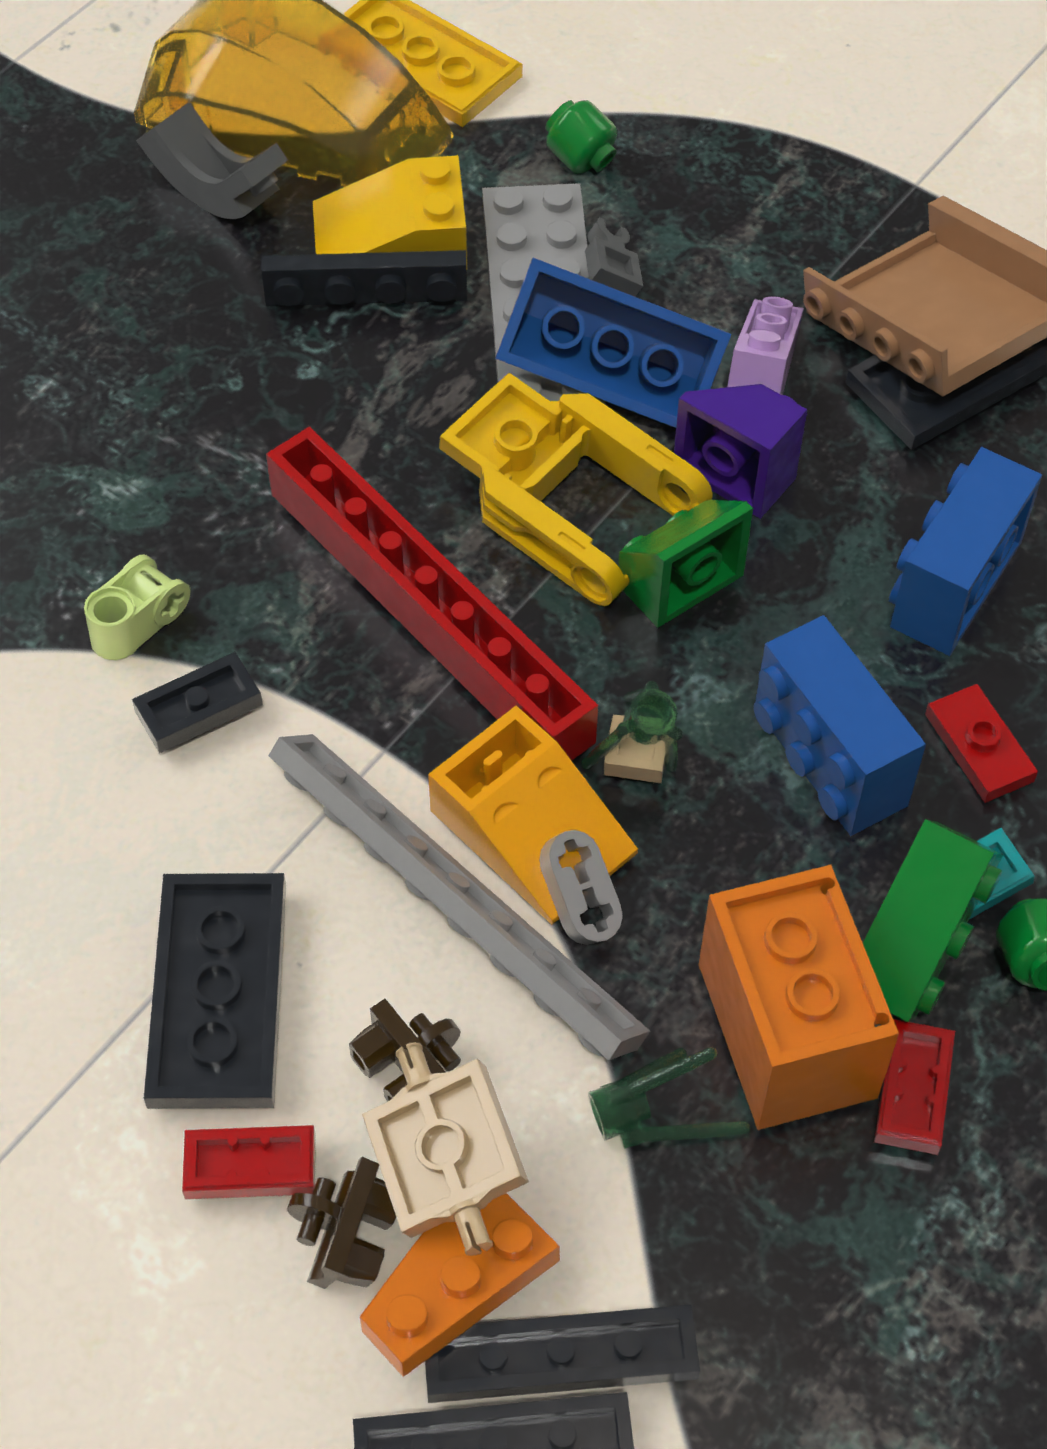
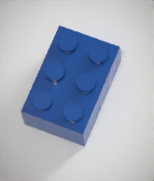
M983 447L980 448L969 466L961 463L957 467L947 488V493L950 495L944 503L938 500L933 503L922 526V531L925 533L919 541L911 538L899 557L896 569L903 573L897 579L889 596V602L895 605L891 628L948 656L952 654L1022 543L1042 474Z
M822 615L765 643L761 671L759 672L756 702L754 703L756 719L766 733H774L783 745L788 762L795 773L801 777L806 776L816 789L819 802L825 813L832 820L838 819L849 835L852 836L908 807L926 743L828 619Z

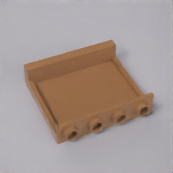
M943 195L928 203L929 231L846 276L832 281L810 267L803 270L805 285L803 299L809 315L941 396H945L1047 337V250Z

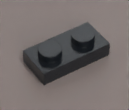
M236 652L132 699L135 713L159 754L263 705L260 690Z

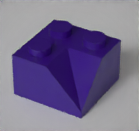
M763 384L687 391L679 398L674 453L698 469L709 482L713 492L729 501H747L753 507V515L761 519L796 479L807 409L797 404L792 398L781 395Z

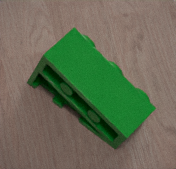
M928 819L924 820L863 941L864 948L890 1013L906 1022L916 1019L919 1011L930 1015L946 984L945 981L938 978L949 956L956 960L960 957L974 929V926L967 923L978 901L984 904L987 903L1002 874V870L998 869L997 866L1003 854L939 822Z

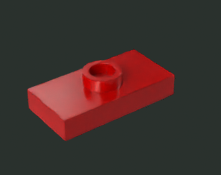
M978 684L928 704L925 713L926 717L984 803L1035 782L1038 770Z
M893 1019L899 1035L882 1084L874 1143L938 1155L942 1146L955 1031Z
M314 1125L185 1130L182 1184L185 1200L292 1196L295 1193H313L315 1187Z

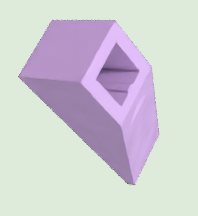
M765 297L762 301L754 299L733 351L727 387L763 384L783 395L804 308L793 307L791 301L780 297Z

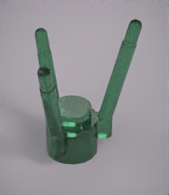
M649 681L644 688L627 692L624 695V699L627 703L631 704L625 711L623 722L596 746L581 763L584 769H590L624 739L631 737L637 743L644 745L656 744L661 740L664 741L666 769L670 772L675 771L678 761V742L682 738L683 732L674 725L678 713L673 699L665 692L660 691L658 684L654 681Z
M708 1047L687 1056V1051L684 1048H678L620 1080L600 1086L599 1089L588 1092L592 1112L603 1139L606 1141L619 1136L624 1149L643 1142L746 1134L750 1131V1125L746 1121L641 1128V1121L651 1118L645 1092L714 1060L717 1057V1050L713 1047Z

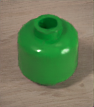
M569 100L563 103L551 115L545 129L548 131L546 145L548 149L575 174L585 173L592 168L596 172H600L608 166L617 153V150L613 147L618 133L616 126L588 100L576 103Z
M1047 898L1026 899L1015 904L1000 920L996 930L997 944L1011 975L1021 985L1047 990Z

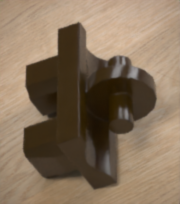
M386 998L370 1008L371 1025L349 1043L352 1060L363 1074L369 1078L392 1062L403 1072L395 1053L400 1047L408 1051L406 1044L414 1042L422 1044L423 1053L431 1074L446 1073L444 1069L449 1072L461 1062V1058L452 1049L460 1037L461 1031L452 1019L446 1018L432 1024L424 1013H420L409 1023V1026L417 1034L416 1036ZM404 1073L383 1088L384 1097L387 1102L407 1085Z
M361 1157L358 1160L355 1171H347L344 1174L335 1202H332L331 1198L336 1183L323 1177L317 1179L312 1194L295 1193L291 1196L287 1211L296 1220L302 1222L296 1240L307 1246H315L320 1229L325 1230L307 1280L308 1283L326 1289L335 1280L343 1283L367 1288L376 1280L384 1258L385 1249L355 1238L361 1220L387 1230L396 1219L385 1182L376 1177L379 1168L377 1162Z

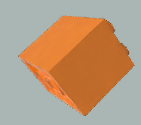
M827 865L710 894L699 967L757 1130L878 1099L899 1032L832 866Z

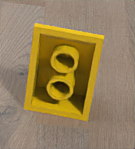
M459 156L410 158L313 201L316 254L466 250L467 267L466 221Z

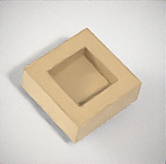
M613 714L604 760V775L662 783L670 736V722Z

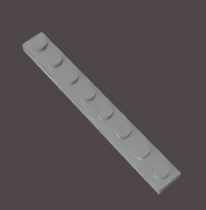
M309 734L278 738L268 756L285 770V778L295 787L308 791L325 806V814L332 821L348 827L365 842L364 848L371 856L381 862L390 864L406 879L405 884L411 892L422 899L431 901L446 914L449 925L456 932L467 938H472L490 954V960L497 969L509 976L516 977L534 993L535 1002L543 1010L554 1016L561 1017L579 1033L578 1038L585 1048L608 1060L639 1049L650 1032L648 1028L316 736Z

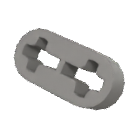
M577 830L565 831L549 839L541 849L539 861L562 927L567 935L577 943L589 945L608 940L620 928L623 915L619 899L599 847L588 834ZM566 849L569 852L578 850L581 855V862L574 865V870L572 867L562 868L559 864L558 857L566 853ZM587 905L590 908L599 907L602 911L603 918L596 921V927L593 924L583 925L580 914L588 910Z

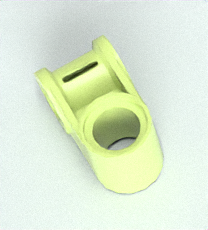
M145 554L131 559L117 575L101 588L92 592L85 601L84 611L94 652L108 660H120L134 654L144 642L162 627L173 622L183 612L190 598L191 590L189 585L180 579L171 580L157 569L155 560Z

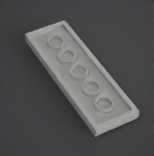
M580 183L482 188L495 358L533 257L589 279L585 255L587 239ZM496 359L497 383L508 373H511L549 401H559L563 394L584 393ZM595 397V398L598 399L600 402H602L603 404H605V400H602V399H599V398Z

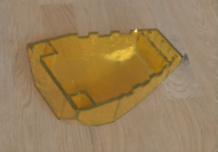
M197 0L155 41L134 110L135 122L152 129L190 102L212 134L232 152L250 158L257 156L277 143L288 159L281 166L295 168L298 170L299 177L317 180L319 174L339 178L343 187L410 158L439 157L453 141L452 129L430 96L403 64L364 28L326 0Z

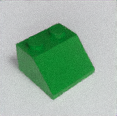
M706 500L689 511L682 510L677 512L665 525L652 533L633 538L625 545L623 550L619 551L618 566L623 575L627 574L629 576V584L623 592L659 628L744 576L753 507L747 501Z

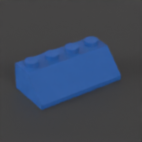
M533 257L495 359L581 392L589 393L594 397L676 428L679 398L687 391L711 389L732 334Z

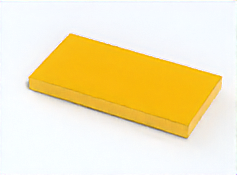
M360 0L320 31L322 46L461 127H464L523 77L522 63L410 0Z

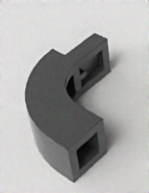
M190 102L136 140L160 173L182 195L207 212L226 219L244 217L277 192L279 187L275 182L279 179L273 171L288 161L277 143L257 156L250 158L232 152L212 134Z

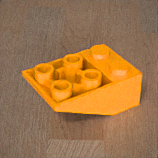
M518 706L509 710L428 774L430 811L551 925L559 920V916L543 877L539 861L541 849L549 839L565 831L577 830L585 832L594 839L599 847L609 876L638 853L636 845L558 742ZM566 849V853L558 857L559 864L562 868L572 867L574 870V865L581 862V855L578 850L569 852Z

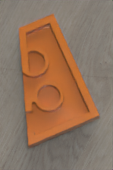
M507 1193L493 1199L485 1208L480 1210L489 1238L493 1243L489 1250L485 1251L480 1248L481 1254L468 1256L465 1254V1247L456 1222H444L421 1234L361 1314L362 1332L402 1377L406 1376L560 1261V1246Z

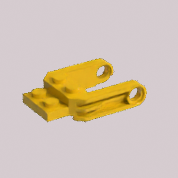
M511 373L504 376L440 436L439 449L480 478L479 494L482 523L585 598L601 606L609 605L628 586L629 576L627 574L623 575L619 566L609 556L592 545L593 539L541 502L578 466V461L582 456H589L672 516L682 510L689 511L706 500H712L713 497L709 482L698 469L589 393L563 394L559 401H549Z

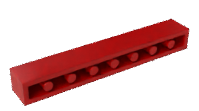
M310 426L266 453L272 496L497 720L513 707L518 706L558 742L571 761L596 743L598 704Z

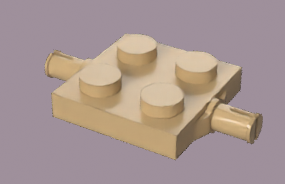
M418 1042L406 1044L408 1051L400 1047L395 1054L399 1059L407 1085L390 1101L362 1114L401 1232L412 1238L444 1222H456L465 1247V1254L468 1256L481 1254L480 1248L487 1251L493 1246V1243L489 1238L480 1210L485 1208L493 1199L528 1183L527 1175L486 1066L480 1060L475 1059L450 1072L431 1074L423 1053L422 1044Z

